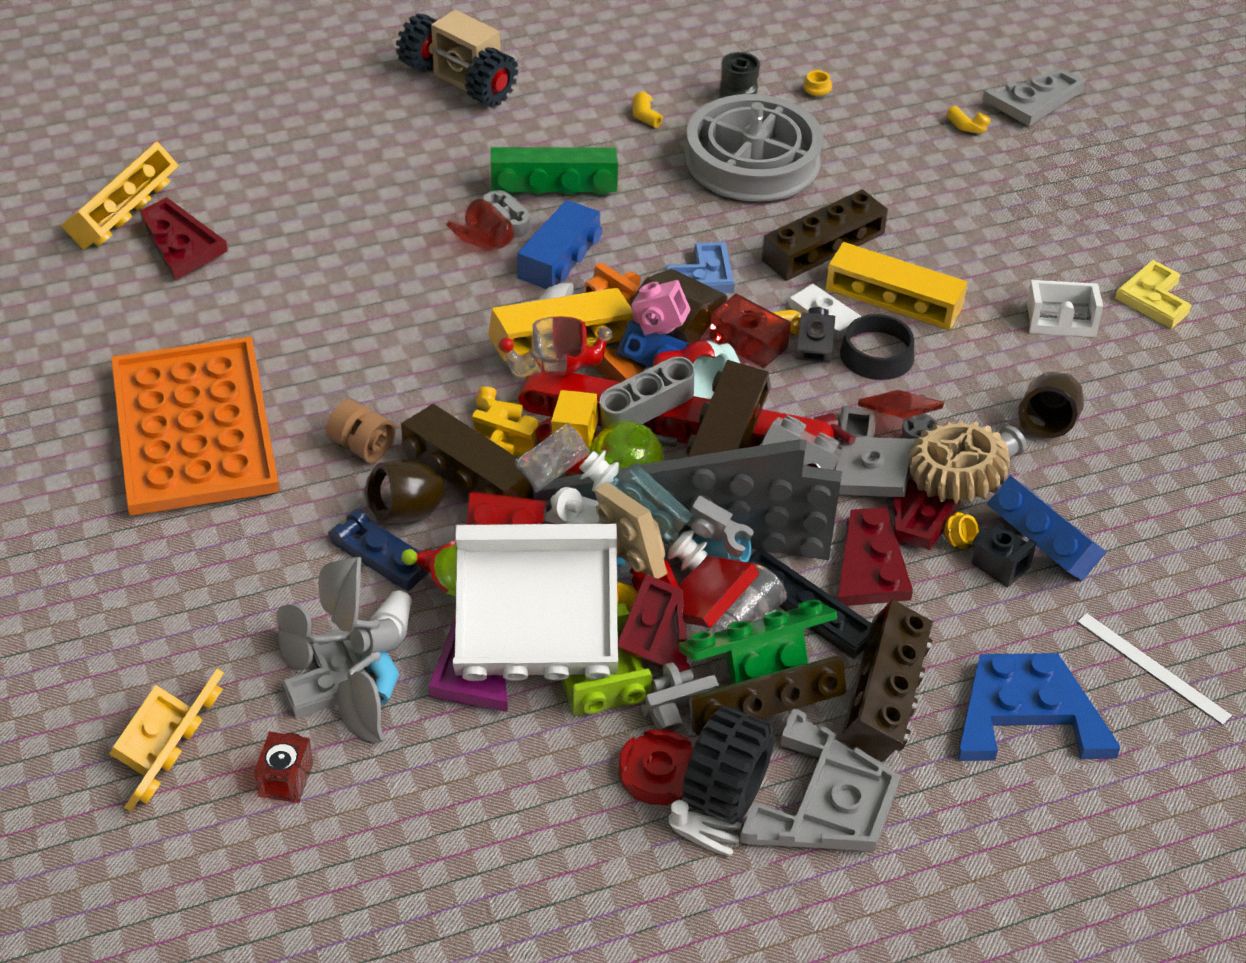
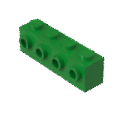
M490 147L491 191H505L510 195L515 192H529L534 195H543L547 192H561L565 195H574L578 192H592L596 195H606L609 192H617L618 158L616 147Z

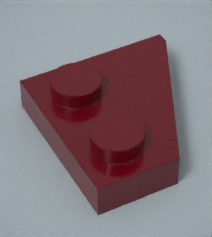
M909 479L905 496L894 497L895 533L897 540L931 550L943 532L948 518L954 515L961 505V500L956 504L953 499H946L944 502H941L938 495L928 497L925 490H918L915 481Z
M646 574L619 636L618 650L663 669L664 664L671 662L676 665L679 672L690 669L689 663H687V656L680 653L678 645L687 640L686 623L683 621V589Z

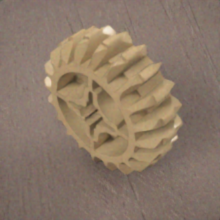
M947 420L945 426L933 424L931 431L924 430L920 438L914 439V444L909 454L910 475L912 476V481H915L918 490H925L928 497L938 495L941 502H944L946 499H953L957 504L959 500L967 499L972 503L974 497L986 499L988 492L996 493L999 485L1005 482L1008 469L1010 468L1009 450L1006 441L1001 439L1000 433L992 432L990 426L980 428L977 421L972 424H964L963 420H961L958 424H952Z

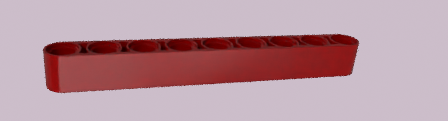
M534 367L528 372L518 397L522 408L531 413L553 417L561 390L597 394V426L601 427L600 396L608 388L620 383L619 381L578 373L561 376L559 372H562V370L547 367ZM692 396L686 403L643 424L651 433L675 437L677 442L688 444L691 435H697L701 426L699 416L704 403H710L711 399ZM762 409L748 447L760 446L772 423L778 417L784 419L787 415L807 425L805 431L816 437L821 432L834 438V430L828 423L821 420ZM813 463L807 465L809 467H817V465Z

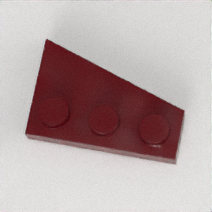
M878 507L851 510L837 600L846 606L887 603L892 599L897 602L910 601L913 588L888 508Z

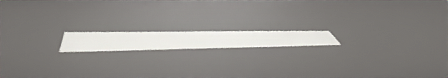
M1085 614L1078 620L1080 624L1220 723L1224 724L1232 716L1089 614Z

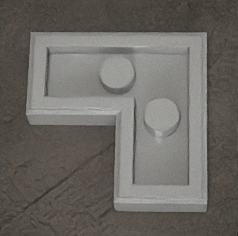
M337 629L322 635L347 633V631ZM350 640L311 643L313 660L317 669L281 681L282 689L295 719L338 705L337 688L339 683L349 680L348 670L360 662L359 656L353 650Z

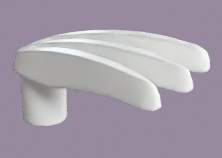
M676 800L672 803L669 824L675 832L707 850L725 856H732L733 850L713 840L738 843L740 838L737 835L716 829L739 830L741 829L740 822L732 825L718 818L688 811L689 806L683 800Z

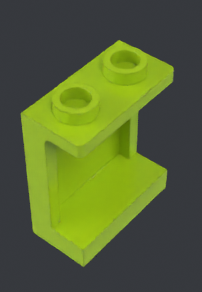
M625 602L617 604V639H619L629 614ZM619 650L618 674H610V677L597 680L588 679L585 677V674L569 675L567 679L561 680L573 716L586 713L594 714L604 709L622 705H635L645 701L646 695L651 694L652 674L650 669H644L640 659Z

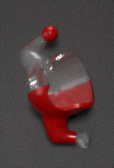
M554 316L539 319L532 324L531 349L524 356L521 357L514 351V342L508 337L502 338L498 346L505 353L508 366L516 377L523 378L542 371L553 376H567L577 371L580 367L593 366L602 362L607 341L612 338V331L608 327L599 328L597 332L598 339L592 346H589L587 344V332L584 321L574 317Z

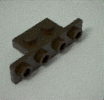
M836 655L692 695L689 698L693 732L699 736L710 717L722 706H727L761 719L844 695L846 693L843 659Z

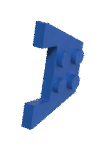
M1058 653L979 655L958 752V761H995L998 749L993 726L1072 725L1080 759H1117L1120 751L1119 743Z

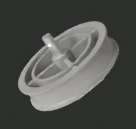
M759 94L727 96L705 104L693 114L688 122L686 134L688 144L685 152L687 168L701 185L717 194L744 201L783 199L807 188L819 173L821 164L820 152L823 146L822 129L817 120L808 111L787 100Z

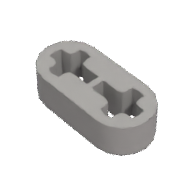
M494 190L485 194L483 197L484 215L504 234L510 237H521L530 231V213L510 194L500 190Z

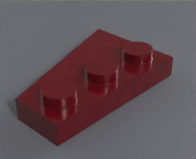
M167 197L140 211L142 222L175 281L228 252L226 240Z

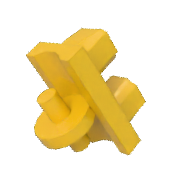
M491 405L486 412L476 409L473 413L472 421L474 422L475 431L514 456L525 458L536 454L535 440L538 420L536 418L524 415L518 422L508 420V412L503 407Z

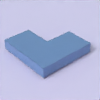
M726 242L694 243L695 264L665 265V271L672 268L722 293H734V279Z

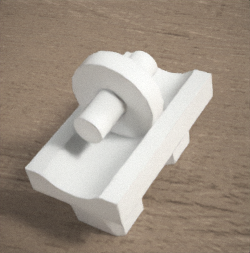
M564 487L551 497L552 509L546 513L545 524H604L596 512L598 502L582 497L576 489Z

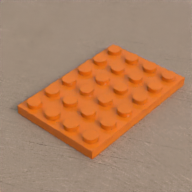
M252 336L111 356L126 498L130 516L280 492Z

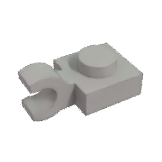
M700 495L684 522L697 535L703 538H710L716 542L721 538L726 551L735 557H740L745 549L743 545L736 542L735 537H740L749 542L754 533L750 527L730 520L733 514Z

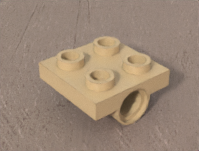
M608 482L596 487L594 491L598 502L596 506L598 517L604 524H616L617 557L620 556L626 560L636 572L641 571L645 575L648 574L657 579L666 575L667 570L663 559L665 557V549L658 523L653 520L651 511Z

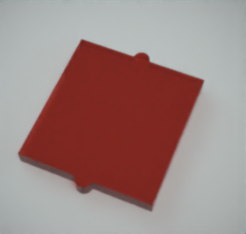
M895 390L858 399V406L902 419L943 409L944 405L943 401L903 390Z

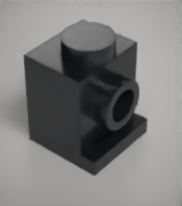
M812 307L808 309V313L801 312L796 360L830 363L836 316L829 315V310ZM810 329H823V332L815 335Z
M1000 524L991 531L983 528L974 538L973 547L975 549L971 564L1008 588L1030 569L1037 542L1032 539L1026 542Z

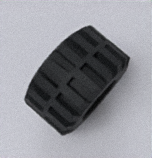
M727 706L720 707L705 724L690 756L683 781V801L689 807L732 825L738 822L752 805L765 777L774 747V727L772 724Z

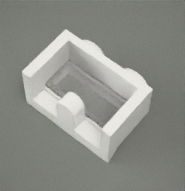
M1031 280L1026 303L1030 320L1029 334L1097 337L1103 310L1098 284Z

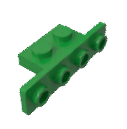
M819 600L804 601L794 610L787 612L782 610L770 611L763 614V619L753 622H732L727 625V629L715 633L710 631L695 633L690 636V640L678 644L679 651L693 661L726 653L730 684L732 685L807 664L808 657L803 629L836 620L837 612Z

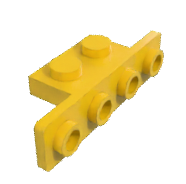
M218 668L216 669L191 707L155 685L109 752L111 756L144 776L124 806L126 810L131 812L139 800L145 804L149 802L161 784L154 777L160 768L167 772L170 770L182 752L181 749L176 747V744L182 736L187 740L191 738L203 720L196 714L202 705L210 709L223 690L216 685L224 674L223 671Z

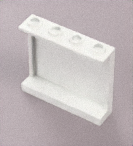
M616 524L456 525L455 658H453L456 676H462L463 679L469 681L485 680L487 675H503V678L507 680L517 681L527 679L528 675H544L546 679L563 680L567 679L569 675L585 674L586 678L597 680L610 677V674H618Z

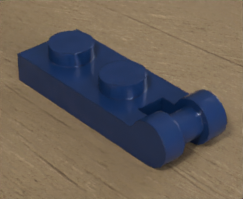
M355 509L351 512L343 525L337 524L328 532L329 538L335 546L352 557H361L363 564L407 592L429 574V572L422 570L415 564L407 566L402 562L401 555L404 550L413 549L415 552H420L419 550L370 521L368 516L360 509ZM358 533L361 537L357 539L353 535Z

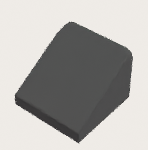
M842 406L839 426L855 437L874 438L878 410ZM838 437L837 441L844 442V440Z

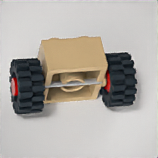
M456 9L439 20L424 13H417L416 17L412 15L409 18L410 23L405 22L403 24L405 30L399 31L398 35L401 36V39L396 40V45L399 46L396 49V54L399 55L398 59L402 63L421 72L431 71L433 65L435 76L463 89L471 98L490 107L501 105V100L505 102L508 98L506 94L512 93L513 89L511 86L517 82L514 76L518 75V70L515 69L518 64L514 61L513 57L501 52L499 30Z

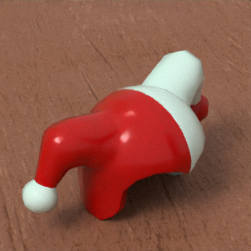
M704 340L693 342L683 350L658 353L653 358V366L673 357L689 359L695 367L693 396L707 399L712 398L714 394L712 391L714 377L718 371H723L726 361L731 360L740 363L735 350L730 344L717 345L714 342Z

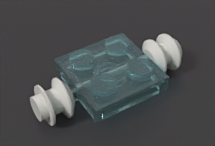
M605 450L600 456L593 451L580 465L579 469L584 473L579 479L587 477L594 481L592 491L603 483L608 482L649 509L653 520L658 523L663 545L666 543L670 545L667 558L678 557L682 561L681 571L687 566L694 570L708 554L703 550L707 542L697 544L693 541V530L684 531L681 534L678 532L690 520L693 514L637 463L621 479L618 477L613 479L618 473L619 462L609 465L604 460Z

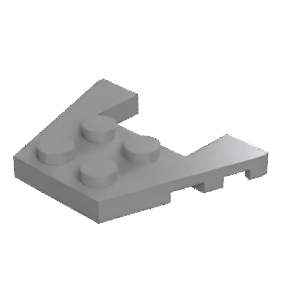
M793 709L783 731L780 745L818 757L819 761L797 815L793 816L754 802L741 831L740 842L757 845L875 851L901 776L859 748L852 750L835 739L836 733L825 726L819 729L806 720L807 715L798 709Z

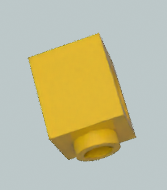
M560 391L551 420L554 447L590 451L598 423L597 394Z

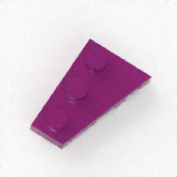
M455 614L429 684V697L508 712L506 680L503 678V675H487L485 680L469 681L463 679L462 676L455 675L453 658H455Z

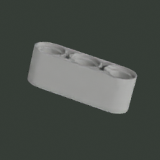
M684 357L669 358L605 390L600 396L602 428L611 434H622L689 401L694 395L695 367L693 363Z

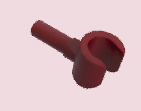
M829 413L814 417L816 420L828 423L834 430V436L841 438L849 444L855 442V436L838 426L835 414Z

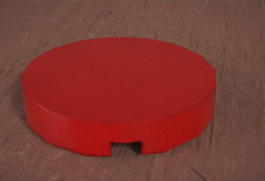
M652 729L645 731L643 736L637 737L635 740L632 737L625 743L619 753L618 776L623 788L635 799L647 804L669 805L676 800H683L684 776L694 749L691 747V742L685 736L671 730Z

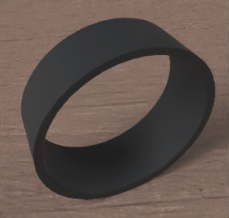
M882 314L861 316L852 321L847 327L840 347V357L849 370L864 378L873 380L898 378L907 373L913 366L914 335L904 322L894 317ZM881 332L900 339L908 348L897 356L879 358L862 353L853 346L850 339L861 333Z

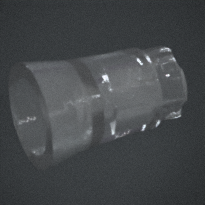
M754 564L759 572L758 577L711 628H704L715 633L727 629V625L732 622H753L763 619V614L775 610L786 601L787 594L782 582L767 568Z

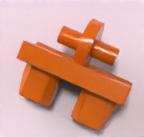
M600 262L594 266L593 278L585 282L584 293L618 288L629 304L640 288L641 278L633 271H629L622 276Z

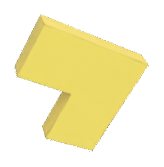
M1155 260L1149 262L1117 290L1115 296L1116 300L1170 329L1185 318L1191 308L1190 303L1168 292L1178 284L1181 274Z

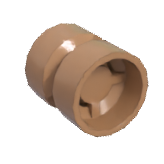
M353 399L344 400L334 409L326 427L327 437L344 449L351 450L353 454L369 463L377 462L385 456L394 441L396 433L395 425L392 421L378 413L371 412L368 407Z

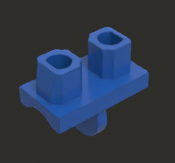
M629 320L616 354L653 367L655 355L665 351L683 350L687 343L666 334L659 335L657 332L644 335L640 324Z

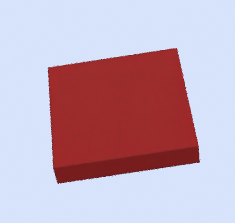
M707 555L679 585V588L683 589V621L711 628L758 577L759 572L754 564Z

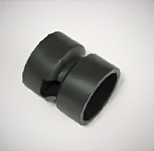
M733 52L723 57L719 98L758 93L757 79L759 78L760 61L756 56L746 52Z

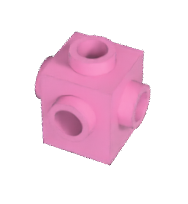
M678 280L659 284V282L648 283L640 288L638 295L632 303L633 318L637 324H640L644 335L655 332L663 335L673 331L676 327L683 325L691 310Z

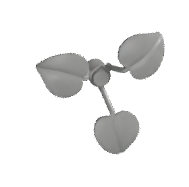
M354 557L324 565L319 574L318 589L323 609L327 613L332 614V623L345 632L352 630L354 627L356 629L349 633L313 636L311 635V618L309 613L300 605L287 604L282 606L276 614V624L279 628L278 644L285 662L294 670L306 669L311 664L313 658L311 643L350 640L351 646L356 653L367 656L348 670L349 680L339 683L337 702L344 724L354 735L365 741L380 743L386 740L381 729L379 692L373 678L361 670L372 662L380 661L381 652L396 649L399 645L400 634L396 623L390 618L370 621L358 619L362 558Z

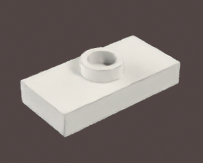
M814 284L792 296L789 302V307L798 312L808 313V309L812 307L829 310V315L836 316L834 338L837 340L845 335L846 329L852 321L861 317Z

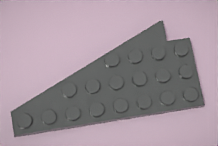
M798 439L622 467L618 469L617 475L613 478L644 507L649 509L676 536H679L684 531L692 530L684 522L700 495L733 514L730 520L746 525L754 531L750 538L751 549L758 550L762 548L764 551L829 560L842 471L803 466L807 440ZM583 474L537 481L534 489L535 500L547 501L546 513L552 509L551 497L564 487L574 488L580 492L582 497L597 501L595 491H592L594 481L589 477L580 480L579 478Z

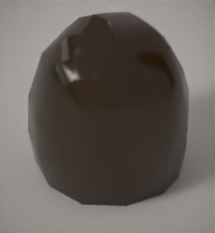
M1046 372L1038 376L1030 383L1019 405L1018 415L1021 427L1031 436L1038 438H1056L1068 433L1076 425L1084 408L1082 386L1069 373ZM1029 415L1038 417L1045 425L1041 427L1033 423Z
M393 460L376 464L367 477L364 494L368 507L378 521L396 524L411 523L424 519L435 511L444 496L445 482L443 477L437 475L424 463L412 460ZM387 475L391 492L389 508L385 506L381 498V484Z

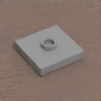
M855 437L856 440L853 444L844 441L842 446L843 453L835 469L842 471L839 495L905 496L910 478L909 454L914 444V439Z

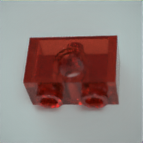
M735 293L711 313L710 339L719 345L730 344L736 354L762 368H766L788 348L791 322Z

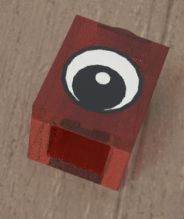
M269 731L254 770L258 797L300 803L313 765L310 738L302 737L295 733L283 734Z

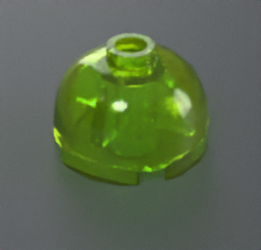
M620 420L605 426L594 439L590 451H588V455L595 451L600 456L605 450L604 460L609 465L619 462V468L663 461V448L657 436L643 424L631 420Z

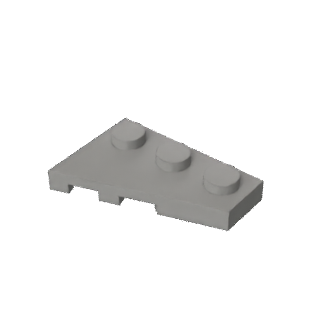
M1063 69L1034 76L1031 82L1019 85L1017 82L1006 84V89L996 92L993 88L984 90L982 101L1017 119L1020 123L1031 126L1083 92L1085 81Z

